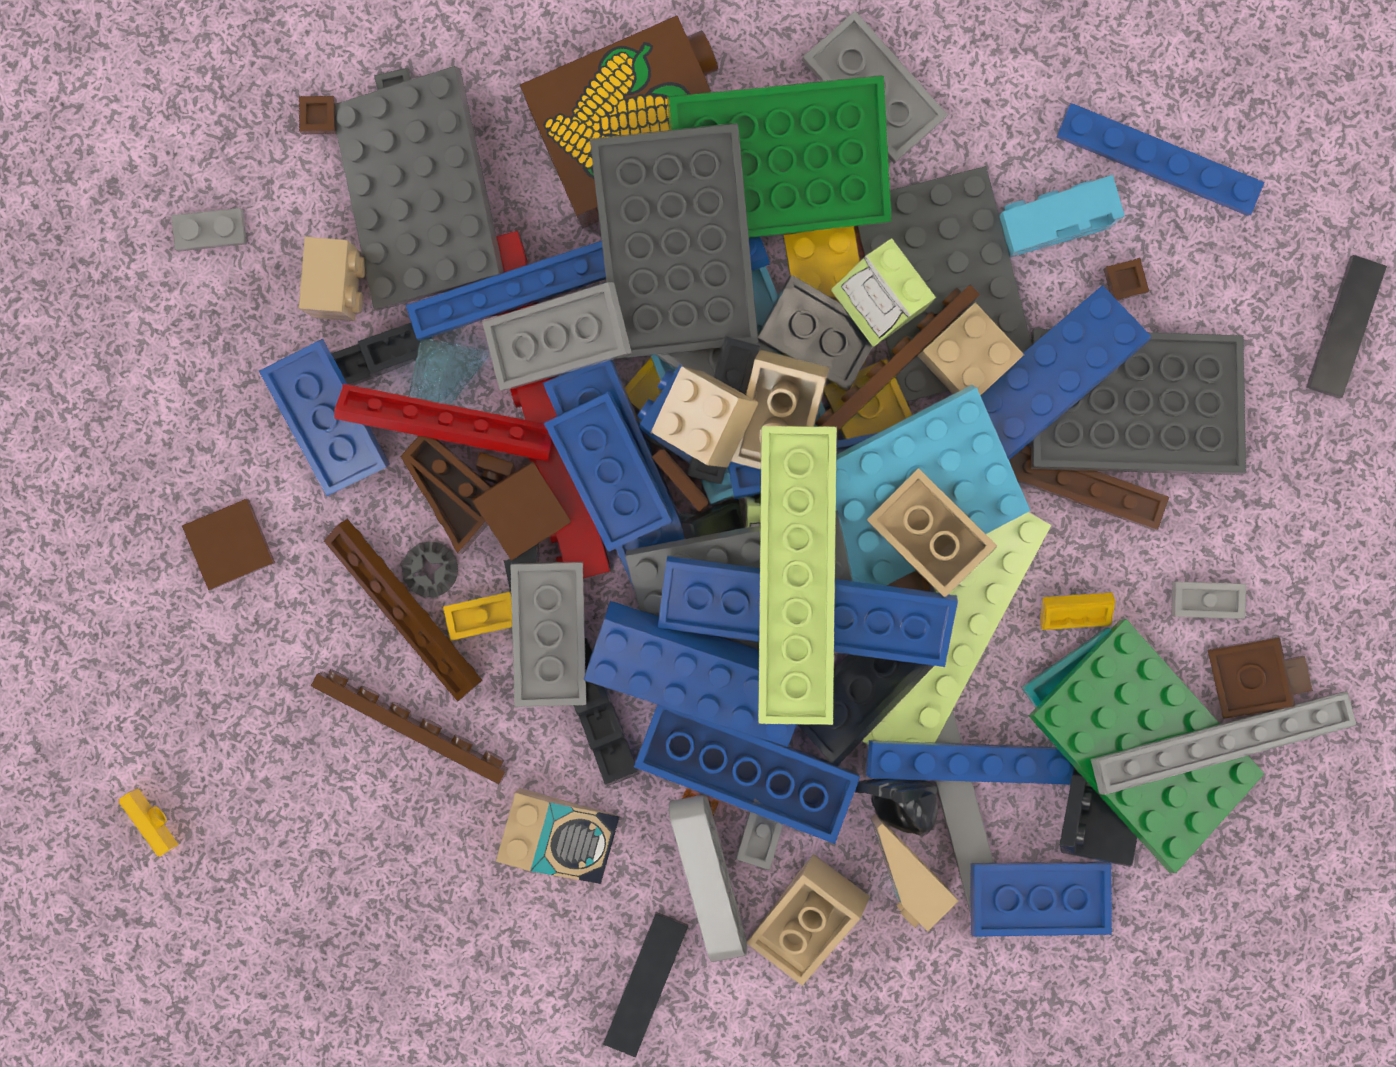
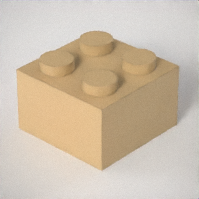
M305 237L299 309L313 318L355 321L356 313L362 312L363 294L358 292L359 278L365 277V257H361V252L348 240Z
M976 302L918 355L952 394L970 385H974L977 387L980 395L1024 356Z
M681 366L651 433L706 465L728 468L759 402L703 371Z

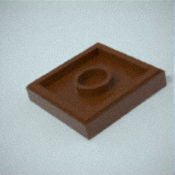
M660 449L652 456L699 512H702L710 505L709 500L664 449Z
M533 461L472 499L474 505L511 561L571 523V520Z
M244 499L182 525L208 590H213L275 564L249 499Z
M1280 636L1207 650L1223 719L1295 707Z

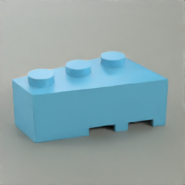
M1113 175L1077 184L1071 187V189L1060 193L1056 190L1042 194L1038 197V200L1027 204L1025 200L1013 202L1004 207L1005 211L999 215L1010 257L1108 230L1125 216Z

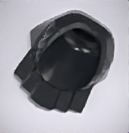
M869 779L858 782L855 793L871 794V803L875 808L876 815L893 828L919 836H925L933 830L937 818L936 793L938 791L937 787L926 780Z

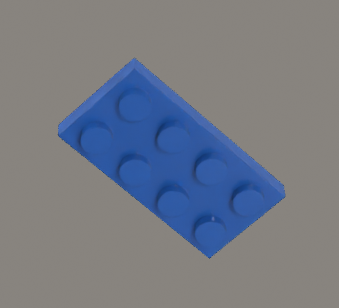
M324 339L318 340L259 370L261 377L326 496L390 465L370 426L334 419V409L343 384H347Z
M610 391L544 423L608 552L674 520Z
M970 863L972 936L1112 935L1111 863Z

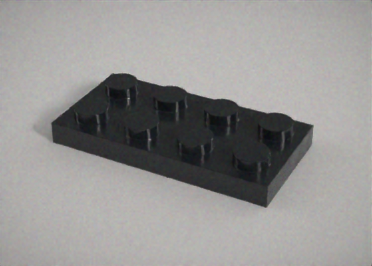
M848 654L834 668L833 725H797L832 764L839 766L934 666Z

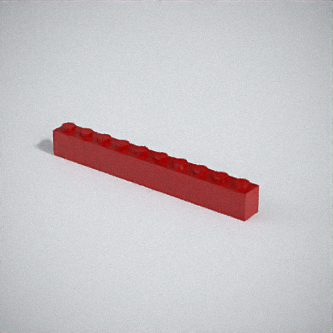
M518 231L497 236L504 273L529 265L522 238ZM539 302L499 314L497 317L539 304ZM559 375L510 389L516 408L522 407L525 420L545 423L557 417L543 383ZM552 441L548 461L529 458V461H533L571 520V523L550 536L552 543L558 542L562 555L556 557V561H583V579L611 572L604 542Z

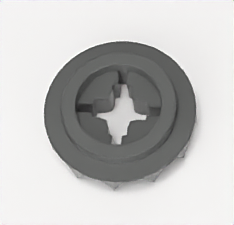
M437 542L417 544L407 552L401 565L403 581L412 592L423 597H437L446 593L454 585L458 575V564L454 554L445 545ZM423 555L431 564L443 563V566L438 567L439 569L434 572L435 584L428 575L416 576L415 574L425 567Z

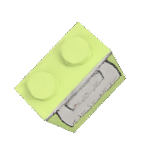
M892 238L866 255L831 289L873 347L925 311L936 298Z

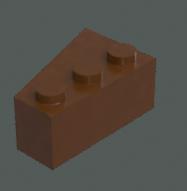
M418 436L400 457L430 504L437 520L450 538L457 554H463L488 526L472 499L492 486L441 441Z

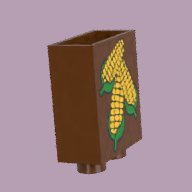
M678 15L520 84L527 106L582 229L599 222L590 139L670 130L667 96L711 92L705 76L718 71L717 61L711 45L702 30L687 36Z

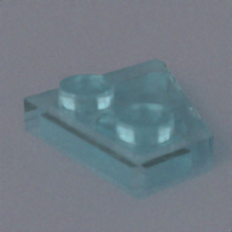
M428 338L421 340L408 397L451 405L487 360L489 352Z

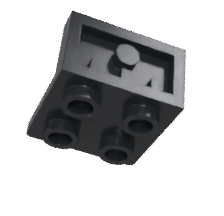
M1072 775L1059 844L1061 853L1131 867L1134 861L1137 836L1092 787L1087 786V781L1084 777Z

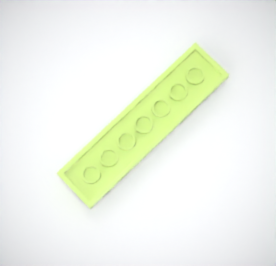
M761 427L759 724L833 725L837 427Z
M1027 512L986 534L997 545L996 549L950 593V595H957L958 604L945 667L934 666L864 738L863 742L869 744V740L936 742L1051 527L1049 523Z

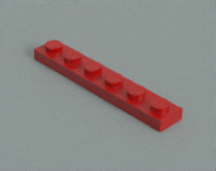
M343 384L334 409V419L544 461H548L552 439L544 423Z

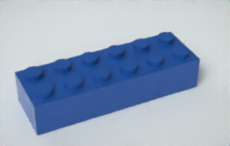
M613 601L609 602L584 677L585 681L788 747L797 724L758 723V649L719 636L658 628V616Z
M658 704L634 765L635 768L833 844L836 843L860 779L856 771L840 765L836 766L830 761L793 747H785Z

